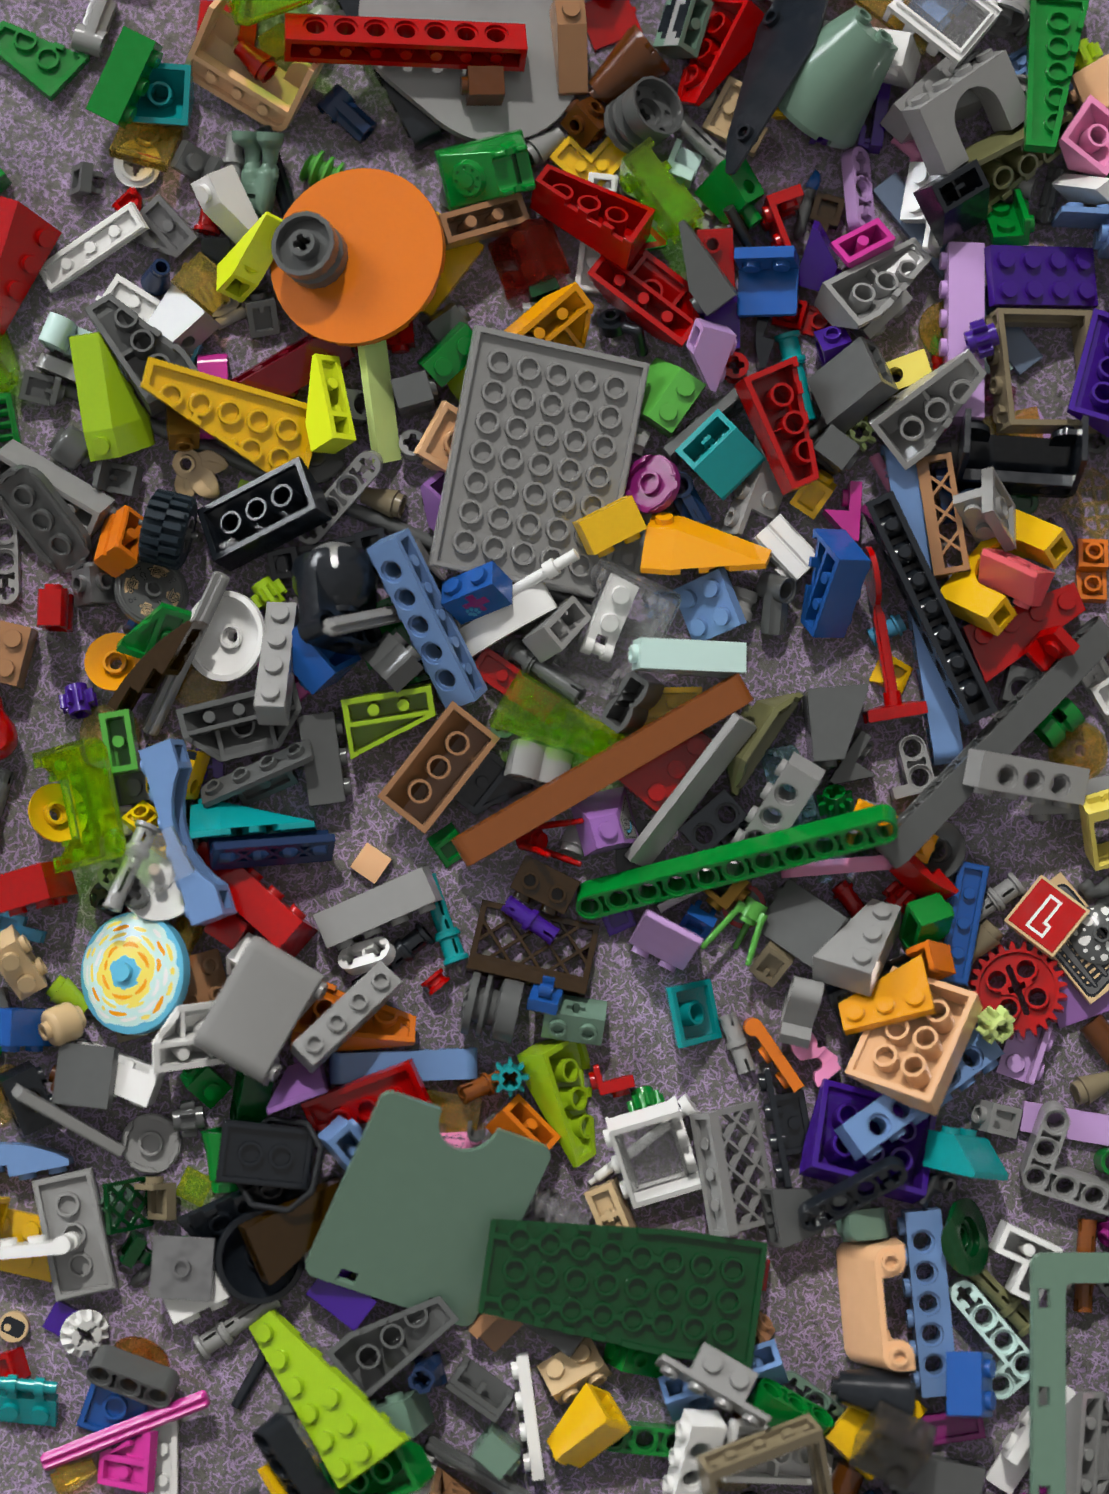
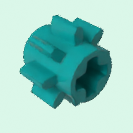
M511 1057L508 1058V1063L504 1065L497 1062L496 1067L499 1070V1074L491 1075V1080L499 1081L496 1091L500 1092L504 1089L508 1091L509 1097H512L513 1091L516 1089L524 1092V1086L521 1084L522 1080L529 1079V1074L521 1073V1070L524 1068V1062L522 1061L516 1065L512 1063ZM516 1072V1081L508 1080L505 1082L504 1073L512 1074Z

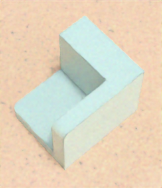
M677 138L665 165L662 178L690 189L702 161V155L682 147L683 140Z

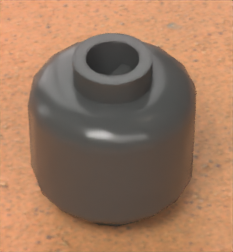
M69 426L66 429L61 427L48 445L51 448L50 456L68 470H76L79 465L85 468L90 462L84 433L74 426Z

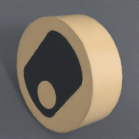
M12 1310L0 1318V1336L7 1342L14 1343L22 1340L30 1330L29 1318L21 1311Z

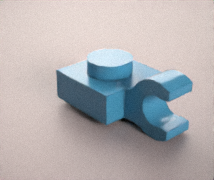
M8 912L0 913V931L13 924L20 936L24 934L29 941L44 943L47 934L46 931L26 926L28 920L26 916L10 917Z

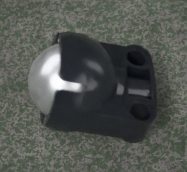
M327 542L297 557L292 567L291 577L292 587L298 598L300 620L297 629L301 639L315 647L352 656L379 646L378 640L382 638L379 627L336 636L325 634L322 630L324 628L323 622L327 618L376 609L375 592L379 575L371 563L367 550L352 547L342 542Z

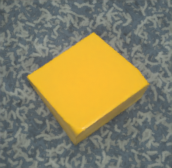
M892 656L897 689L900 690L902 695L913 668ZM878 659L869 681L884 687L880 661Z

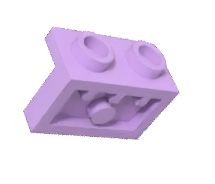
M1048 1026V1032L1041 1027L1037 1028L1038 1037L1036 1038L1031 1031L1026 1032L1025 1040H1022L1019 1032L1015 1033L1013 1040L1009 1038L1005 1040L1002 1047L1004 1054L999 1057V1065L996 1066L994 1072L1034 1085L1035 1080L1039 1081L1044 1071L1045 1064L1041 1063L1045 1051L1049 1052L1053 1045L1054 1035L1051 1034L1053 1028Z

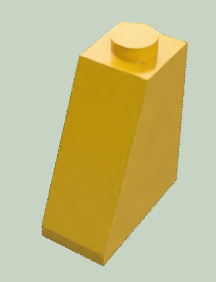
M585 1383L546 1442L552 1451V1457L558 1463L564 1466L570 1464L581 1468L627 1434L631 1427L610 1392Z

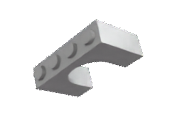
M992 48L979 52L975 56L976 60L974 62L957 67L954 70L955 74L953 76L935 82L932 85L933 89L931 91L913 97L910 100L912 104L902 110L930 176L948 175L969 160L955 125L957 103L967 90L973 92L981 101L993 131L1012 130L1024 122L1025 94L1006 50L993 51Z

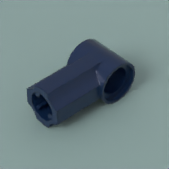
M335 84L316 105L321 114L326 113L332 119L331 123H337L359 144L364 142L377 127V123L355 104L353 97L339 84Z
M679 471L680 480L686 485L685 493L677 494L676 499L672 502L679 516L702 524L712 520L693 486L694 483L691 476Z
M440 1351L432 1352V1356L423 1358V1355H420L414 1359L415 1367L413 1368V1373L408 1377L410 1388L417 1390L419 1394L430 1392L433 1388L448 1382Z

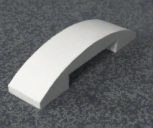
M544 581L512 597L511 605L474 619L460 628L459 631L472 658L481 654L483 650L527 624L537 621L557 609L558 606Z

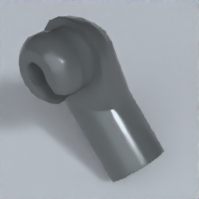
M1109 875L1096 885L1089 878L1080 883L1078 889L1084 894L1082 897L1092 900L1108 896Z

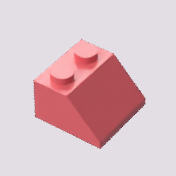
M983 548L980 558L978 582L994 591L1014 598L1013 604L1029 610L1030 606H1041L1055 572L1008 551L1005 552L1003 549Z

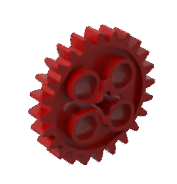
M1010 941L1009 950L1006 951L1001 944L998 945V954L995 955L992 951L987 952L988 961L979 958L978 962L982 969H972V974L977 977V980H970L968 984L976 989L972 992L978 993L983 1007L982 1011L987 1009L988 1005L995 1010L999 1005L1004 1006L1009 1003L1017 1006V1012L1012 1016L1016 1021L1012 1023L1014 1033L1009 1037L1010 1040H1013L1016 1032H1019L1022 1040H1025L1026 1032L1031 1031L1036 1038L1038 1037L1037 1028L1041 1027L1048 1032L1049 1028L1046 1022L1048 1020L1054 1023L1058 1022L1054 1012L1064 1013L1065 1011L1064 1007L1059 1004V1001H1068L1067 995L1060 992L1068 988L1067 982L1058 981L1065 976L1064 970L1054 971L1059 965L1058 960L1048 962L1049 957L1044 953L1040 956L1039 949L1035 946L1029 951L1025 941H1023L1020 949H1016L1013 941ZM1024 965H1030L1035 969L1033 975L1027 978L1021 977L1018 971ZM1007 966L1012 967L1017 983L1022 989L1024 1000L1030 1011L1029 1015H1024L1016 993H1013L1014 989L1006 971ZM995 976H1002L1006 979V983L1003 987L996 989L990 986L991 979ZM1035 993H1042L1046 996V1001L1042 1005L1036 1006L1029 1002L1030 997Z

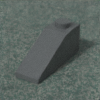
M682 220L679 223L689 292L693 296L689 301L699 314L704 312L706 316H710L739 294L687 220Z

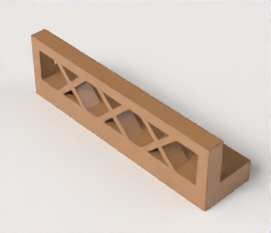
M952 452L923 457L916 463L933 573L937 580L948 579L951 574L971 571L963 520L955 509L953 501L944 511L938 506L936 497L942 488L952 494V499L954 495L959 494ZM947 461L948 472L940 482L933 477L931 463ZM948 479L950 480L951 489L945 485ZM953 508L955 511V517L949 514ZM947 517L957 524V531L951 540H948L942 534L941 525ZM958 537H959L960 547L957 546L956 544H954V542L957 540ZM951 547L961 552L963 565L947 566L946 553Z

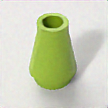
M60 974L45 992L50 997L49 1001L57 1005L63 1002H70L74 1006H79L83 1013L88 1009L83 993L69 977L65 978Z

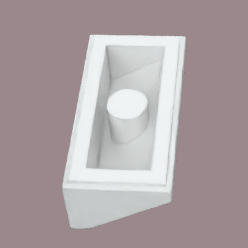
M1063 173L1052 182V186L1069 202L1093 205L1109 204V178Z

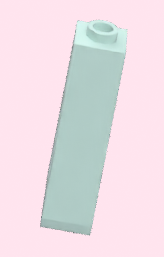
M640 637L633 640V645H630L628 650L629 663H632V671L727 678L738 672L739 674L746 673L747 642Z

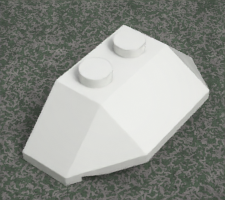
M214 1001L183 1004L175 1007L152 1041V1072L154 1074L226 1064L193 1044L194 1037Z

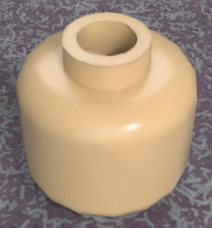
M63 1002L43 1011L38 1031L43 1040H48L54 1046H63L66 1043L79 1039L83 1035L84 1028L86 1027V1017L79 1006H74L70 1002Z

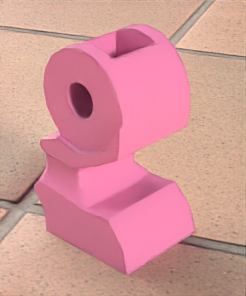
M813 1033L811 1034L808 1049L789 1044L791 1052L800 1061L818 1058L820 1061L819 1067L812 1073V1079L816 1087L821 1086L823 1079L831 1078L842 1069L838 1063L837 1055L830 1052L823 1045L817 1047V1039Z

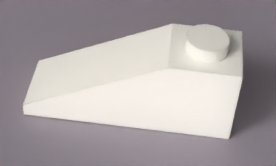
M233 164L209 173L191 183L203 212L235 244L259 220Z

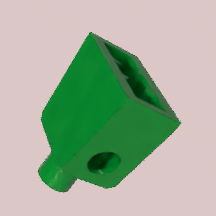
M746 158L739 170L731 176L725 172V159L718 164L694 193L725 225L730 223L723 210L733 204L744 224L751 230L763 220V217L754 206L764 196V190Z

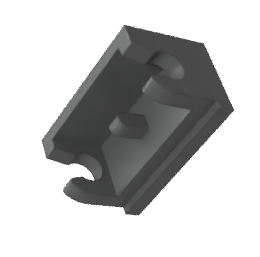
M466 1355L445 1386L446 1389L493 1423L498 1421L515 1393V1390Z

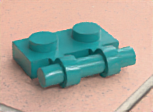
M8 1374V1377L0 1376V1421L56 1427L59 1406L58 1382L47 1381L45 1377H36L34 1380L19 1378V1375Z

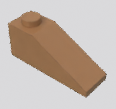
M553 0L549 14L558 96L587 95L588 54L585 1Z

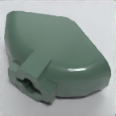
M887 1207L856 1210L836 1221L837 1234L842 1237L843 1242L878 1240L891 1237Z

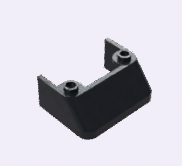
M965 408L960 427L955 473L958 490L981 487V470L993 466L1009 495L1047 498H1068L1075 495L1088 462L1089 416H1082L1078 429L1072 426H1061L1052 432L1050 438L992 435L990 434V427L983 421L971 420L972 408Z

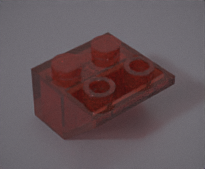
M546 218L527 219L488 244L508 300L528 293L529 286L551 278H557V281L571 273L554 226Z

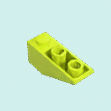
M266 211L217 265V292L243 303L258 287L274 259L271 241L275 229L283 219Z

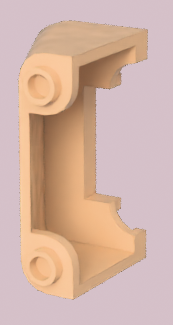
M891 1236L887 1239L842 1242L836 1250L843 1342L846 1355L851 1361L858 1364L900 1372L916 1370L913 1348L904 1340L893 1339L889 1329H887L883 1278L897 1276L904 1270L906 1265L905 1244L896 1236Z

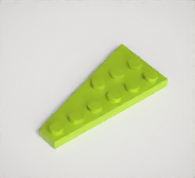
M276 1309L268 1311L248 1327L339 1489L349 1485L411 1439L404 1431H398L390 1423L391 1419L384 1412H379L368 1402V1397L336 1366H330L322 1358L323 1354L316 1347L312 1348L301 1338V1333Z

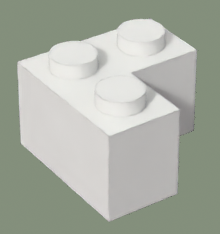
M1002 1219L989 1245V1248L1015 1261L1004 1288L1029 1302L1031 1258L1039 1252L1063 1251V1248ZM1039 1288V1303L1046 1289Z

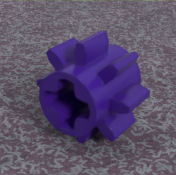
M984 318L970 322V330L964 332L967 348L972 354L977 352L980 359L994 355L993 347L1000 345L994 323L987 325Z
M71 683L64 688L65 694L58 695L60 709H63L64 714L69 713V717L72 719L86 718L92 714L91 707L98 706L96 692L93 691V688H87L86 683Z

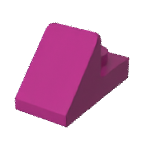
M850 481L847 489H842L841 507H846V510L825 509L822 515L835 529L846 530L853 540L858 543L860 537L863 482Z

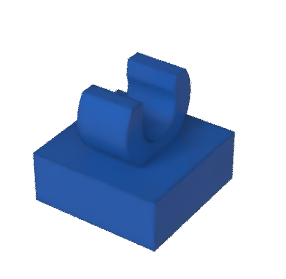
M699 899L694 905H690L678 926L703 938L704 941L717 921V918L714 917L716 909L712 908L709 913L700 909L702 901Z
M543 975L542 983L540 985H533L527 1001V1010L557 1015L564 990L554 988V977Z

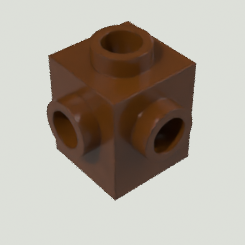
M592 96L581 101L576 99L569 104L565 110L567 115L560 123L568 135L583 149L598 143L607 133L604 126L605 110L601 103Z

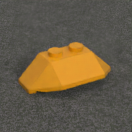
M573 282L540 299L504 331L584 348L594 305L578 283Z

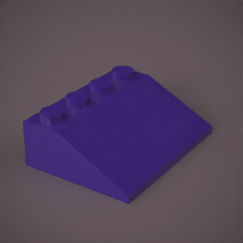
M1094 308L1067 413L1080 421L1082 416H1089V426L1108 438L1109 312Z
M823 1079L803 1144L799 1175L838 1184L885 1157L896 1156L904 1161L907 1170V1180L903 1185L883 1195V1197L914 1204L927 1195L930 1168L923 1166L928 1131L935 1130L937 1116L930 1114L917 1125H914L911 1121L903 1127L906 1131L904 1135L892 1143L889 1139H886L880 1144L883 1150L868 1160L864 1155L855 1160L834 1130L883 1094ZM893 1104L894 1114L899 1118H903L902 1108L897 1104ZM870 1121V1131L875 1135H879L880 1128L878 1124ZM893 1169L887 1171L888 1173H892V1175L898 1173L897 1171H893ZM878 1175V1176H877L878 1181H879V1183H882L883 1181L880 1180L879 1175ZM862 1182L857 1189L867 1192L873 1188L874 1184Z

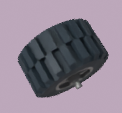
M159 488L155 491L149 500L143 520L139 519L138 525L141 526L138 544L141 562L176 571L181 568L189 554L193 539L197 540L198 534L195 533L198 514L195 497Z

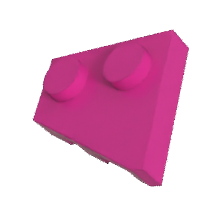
M148 1431L139 1437L127 1440L116 1447L100 1452L97 1484L144 1493L153 1492L155 1486L158 1431Z

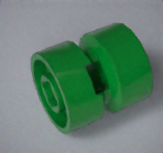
M1065 697L1033 732L1046 746L1055 749L1066 739V732H1074L1085 722V718L1077 706L1068 697ZM1055 715H1057V716L1059 717V719L1062 721L1061 724H1060L1059 721L1054 717Z

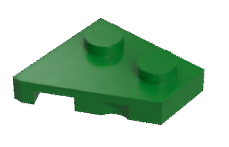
M162 602L117 643L116 651L141 659L162 638L187 620H190L192 611Z

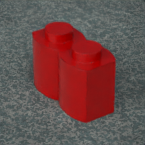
M44 584V589H38L36 626L48 632H73V594H69L68 589L63 588L61 584Z

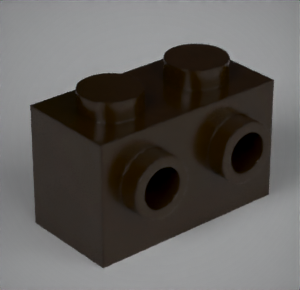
M526 855L510 888L515 890L514 897L528 904L531 899L542 903L540 910L556 917L558 912L565 914L580 881Z

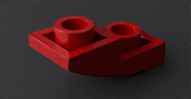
M799 299L796 316L773 317L771 322L773 326L784 330H800V334L814 338L815 331L831 326L816 306L809 305L808 301Z
M915 854L901 867L894 868L892 866L889 870L903 885L907 886L908 889L921 898L940 892L944 900H947L959 891L939 868L930 872Z

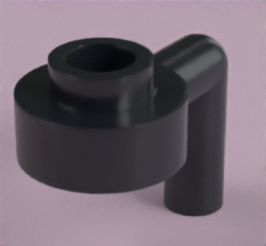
M610 308L598 316L597 323L602 336L615 338L624 333L632 335L637 356L644 357L648 354L643 327L628 322L624 311Z

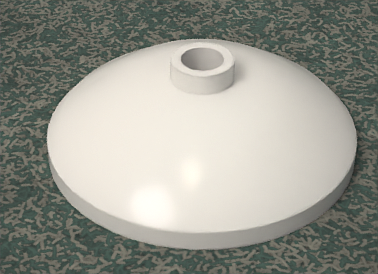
M224 591L192 661V665L205 677L216 681H234L251 672L259 662L265 623L260 610L251 599L238 592ZM198 602V603L193 607V609L191 610V611H192V616H191V619H190V620H192L193 615H194V613H195V611H196V609H197V607H198L199 602ZM235 633H237V640H236V642L234 641V634H235Z

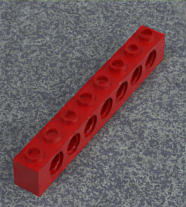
M285 13L284 62L467 69L468 66H504V71L524 72L528 51L525 24Z

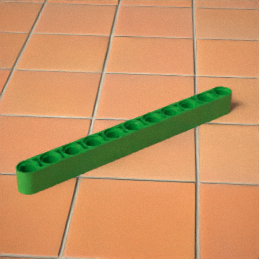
M880 804L588 880L581 883L578 887L576 911L582 918L588 920L888 844L894 841L899 833L897 812L890 805ZM882 822H887V823H889V824L883 825V826H882V825H878V824H880V823H882ZM851 830L859 831L857 833H849ZM821 838H828L829 840H827V841H821V840H819V839H821ZM795 845H796V846H799L798 848H795V849L789 848L790 846H795ZM762 853H767V854H770V855H768V856H761L760 854H762ZM732 861H739L740 863H738V864H733V863H730V862H732ZM706 868H707V869H710V871H702V870H701V869H706ZM673 876H679V877H682V878H680V879H675V878H672V877H673ZM615 891H620V892H623V893H622V894H618V893H615Z

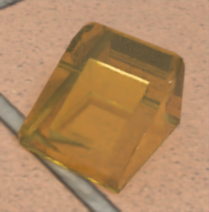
M280 22L257 37L262 51L275 58L274 62L284 59V24Z

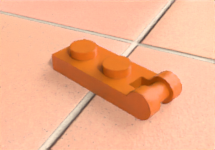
M754 1017L747 1018L743 1023L744 1032L756 1037L761 1045L757 1049L767 1065L773 1062L779 1071L775 1074V1077L785 1090L790 1087L795 1093L804 1084L762 1022Z

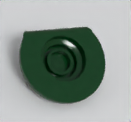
M969 1198L957 1199L952 1204L941 1234V1247L945 1258L954 1270L964 1276L978 1275L983 1271L989 1250L988 1232L984 1217L977 1204Z

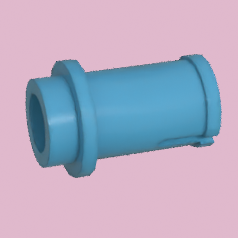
M899 614L895 616L889 615L890 619L886 620L889 639L896 635L902 636V632L906 631L907 628ZM873 627L871 629H867L866 631L873 645L876 647L877 643Z

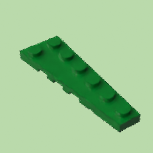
M1030 0V23L1027 29L1023 151L1054 154L1089 0Z

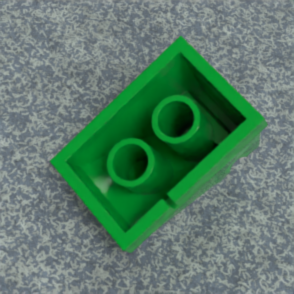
M521 129L434 151L449 211L536 188L527 150L528 147Z

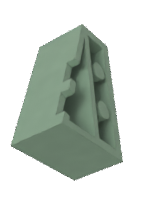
M415 1389L396 1392L377 1401L375 1399L368 1400L379 1412H384L391 1419L390 1423L398 1431H404L410 1438H415L435 1421L427 1393L419 1394Z

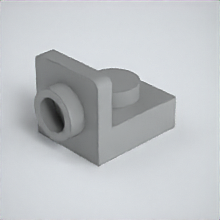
M977 1098L971 1113L970 1127L1016 1139L1023 1109Z

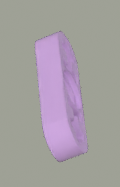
M860 146L844 151L841 156L846 219L851 231L875 219L870 159L866 150ZM856 184L860 188L861 196L857 193Z

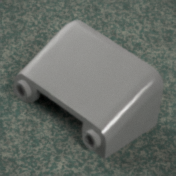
M254 936L244 949L200 1025L193 1044L267 1086L270 1081L274 1082L281 1072L282 1066L279 1065L280 1057H278L281 1049L308 1002L313 1003L316 999L320 1001L324 997L329 986L326 983L329 978L264 939Z

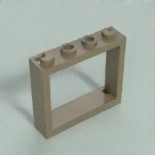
M997 308L985 317V324L994 323L1000 345L993 347L994 355L986 357L987 363L990 365L991 379L989 388L991 394H993V421L996 423L997 433L1052 434L1061 426L1079 428L1081 421L1078 419H1015L1005 327L1071 328L1077 374L1093 310ZM1089 426V434L1098 432Z
M807 1413L697 1455L696 1460L703 1494H718L717 1480L803 1447L807 1449L814 1494H833L822 1428L811 1414Z

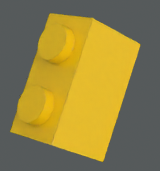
M632 495L623 496L572 522L587 555L597 554L599 558L615 551L613 546L621 541L628 544L641 537L640 532L647 529Z

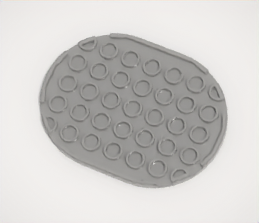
M553 0L359 1L358 16L525 24L528 48L524 72L504 71L505 97L502 106H466V96L460 94V77H465L467 69L373 65L375 70L389 85L437 125L456 137L470 142L521 129L524 140L542 134L552 127L562 117L566 108L573 100L574 95L558 96L549 14Z

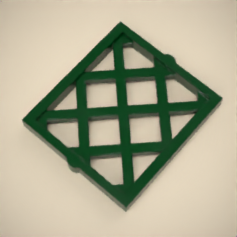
M150 1175L103 1184V1210L105 1212L107 1235L154 1225L153 1220L145 1218L141 1214L145 1205L147 1213V1190H145L144 1197L139 1193L140 1190H134V1187L130 1184L140 1181L139 1183H145V1177ZM123 1185L119 1192L114 1188L115 1186ZM126 1188L132 1192L128 1201L122 1196ZM110 1191L116 1196L112 1204L110 1203ZM136 1196L142 1201L138 1209L132 1205ZM119 1200L125 1205L121 1213L115 1209ZM128 1209L134 1213L130 1222L124 1218ZM111 1213H113L117 1217V1220L113 1226ZM138 1218L143 1222L134 1225ZM121 1221L127 1226V1227L118 1228V1226L120 1225Z

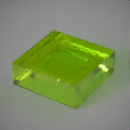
M187 1166L176 1189V1195L199 1207L203 1206L211 1190L209 1175Z

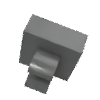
M82 161L73 166L69 196L83 198L88 194L91 196L101 194L102 189L94 187L92 179H102L104 174L100 171H93L94 164Z

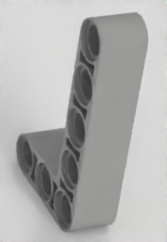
M1052 1100L1045 1102L1039 1109L1019 1165V1172L1024 1186L1030 1191L1109 1216V1180L1057 1163L1070 1127V1119L1065 1107L1060 1102ZM1052 1113H1060L1062 1115L1057 1123L1047 1122L1048 1116ZM1043 1141L1052 1143L1051 1147L1046 1151L1038 1150V1144ZM1033 1169L1042 1171L1041 1175L1035 1179L1028 1178L1027 1174ZM1066 1178L1071 1180L1070 1184L1065 1188H1058L1056 1186L1060 1179ZM1090 1188L1100 1189L1095 1197H1087L1085 1193Z

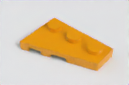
M922 954L878 979L871 997L855 993L838 1003L843 1030L846 1036L936 1013Z

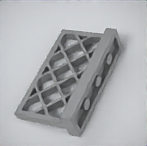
M757 1101L689 1114L709 1234L733 1236L739 1234L740 1231L765 1225L764 1217L761 1218L754 1212L759 1201H761L760 1189L772 1188ZM748 1109L750 1120L747 1128L739 1122L743 1111ZM721 1115L729 1121L724 1133L721 1132L719 1120ZM735 1128L743 1134L738 1146L730 1140ZM749 1140L754 1143L755 1152L752 1158L744 1152ZM726 1145L734 1151L729 1164L726 1161L725 1155ZM740 1158L748 1164L743 1176L735 1170ZM754 1170L759 1173L760 1178L757 1188L749 1182ZM731 1176L739 1182L734 1194L730 1185ZM745 1188L753 1194L748 1206L740 1200ZM736 1207L744 1212L740 1224H737Z

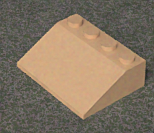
M892 966L890 972L897 969L898 967ZM928 977L936 1013L863 1031L845 1070V1074L908 1107L937 1116L979 1019L977 1016L981 1014L983 1007L978 993Z

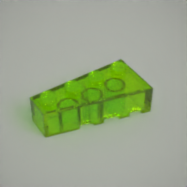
M519 670L488 720L491 728L512 732L521 737L532 738L545 744L572 750V752L588 757L594 756L625 738L624 734L616 733L601 722L602 718L579 704L574 705L563 695L522 670Z

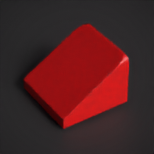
M23 1346L0 1353V1376L8 1377V1374L19 1375V1378L31 1376Z

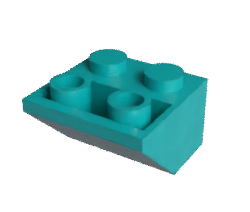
M719 409L709 416L675 450L723 501L766 460V457Z

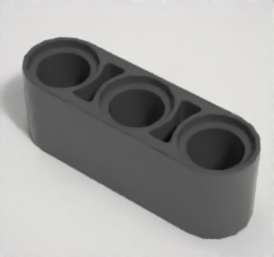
M102 1345L98 1348L86 1371V1376L92 1384L158 1409L166 1408L170 1404L180 1383L178 1373L170 1367L111 1345Z

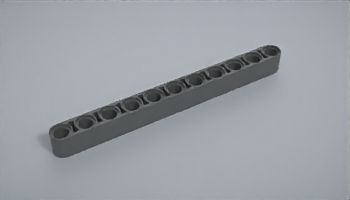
M1095 616L1087 621L1072 636L1080 645L1076 653L1056 659L1048 671L1041 672L1039 670L897 818L899 831L897 838L888 844L876 846V849L894 868H899L910 860L973 794L974 787L963 784L969 748L1010 755L1109 652V627L1099 616Z

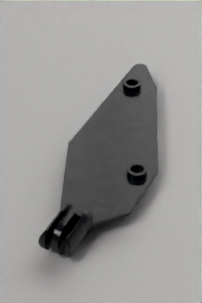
M774 0L769 10L763 16V20L757 28L727 136L725 172L728 175H734L739 170L814 50L828 0Z

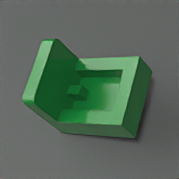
M210 1066L185 1069L179 1076L186 1089L210 1109L232 1088Z

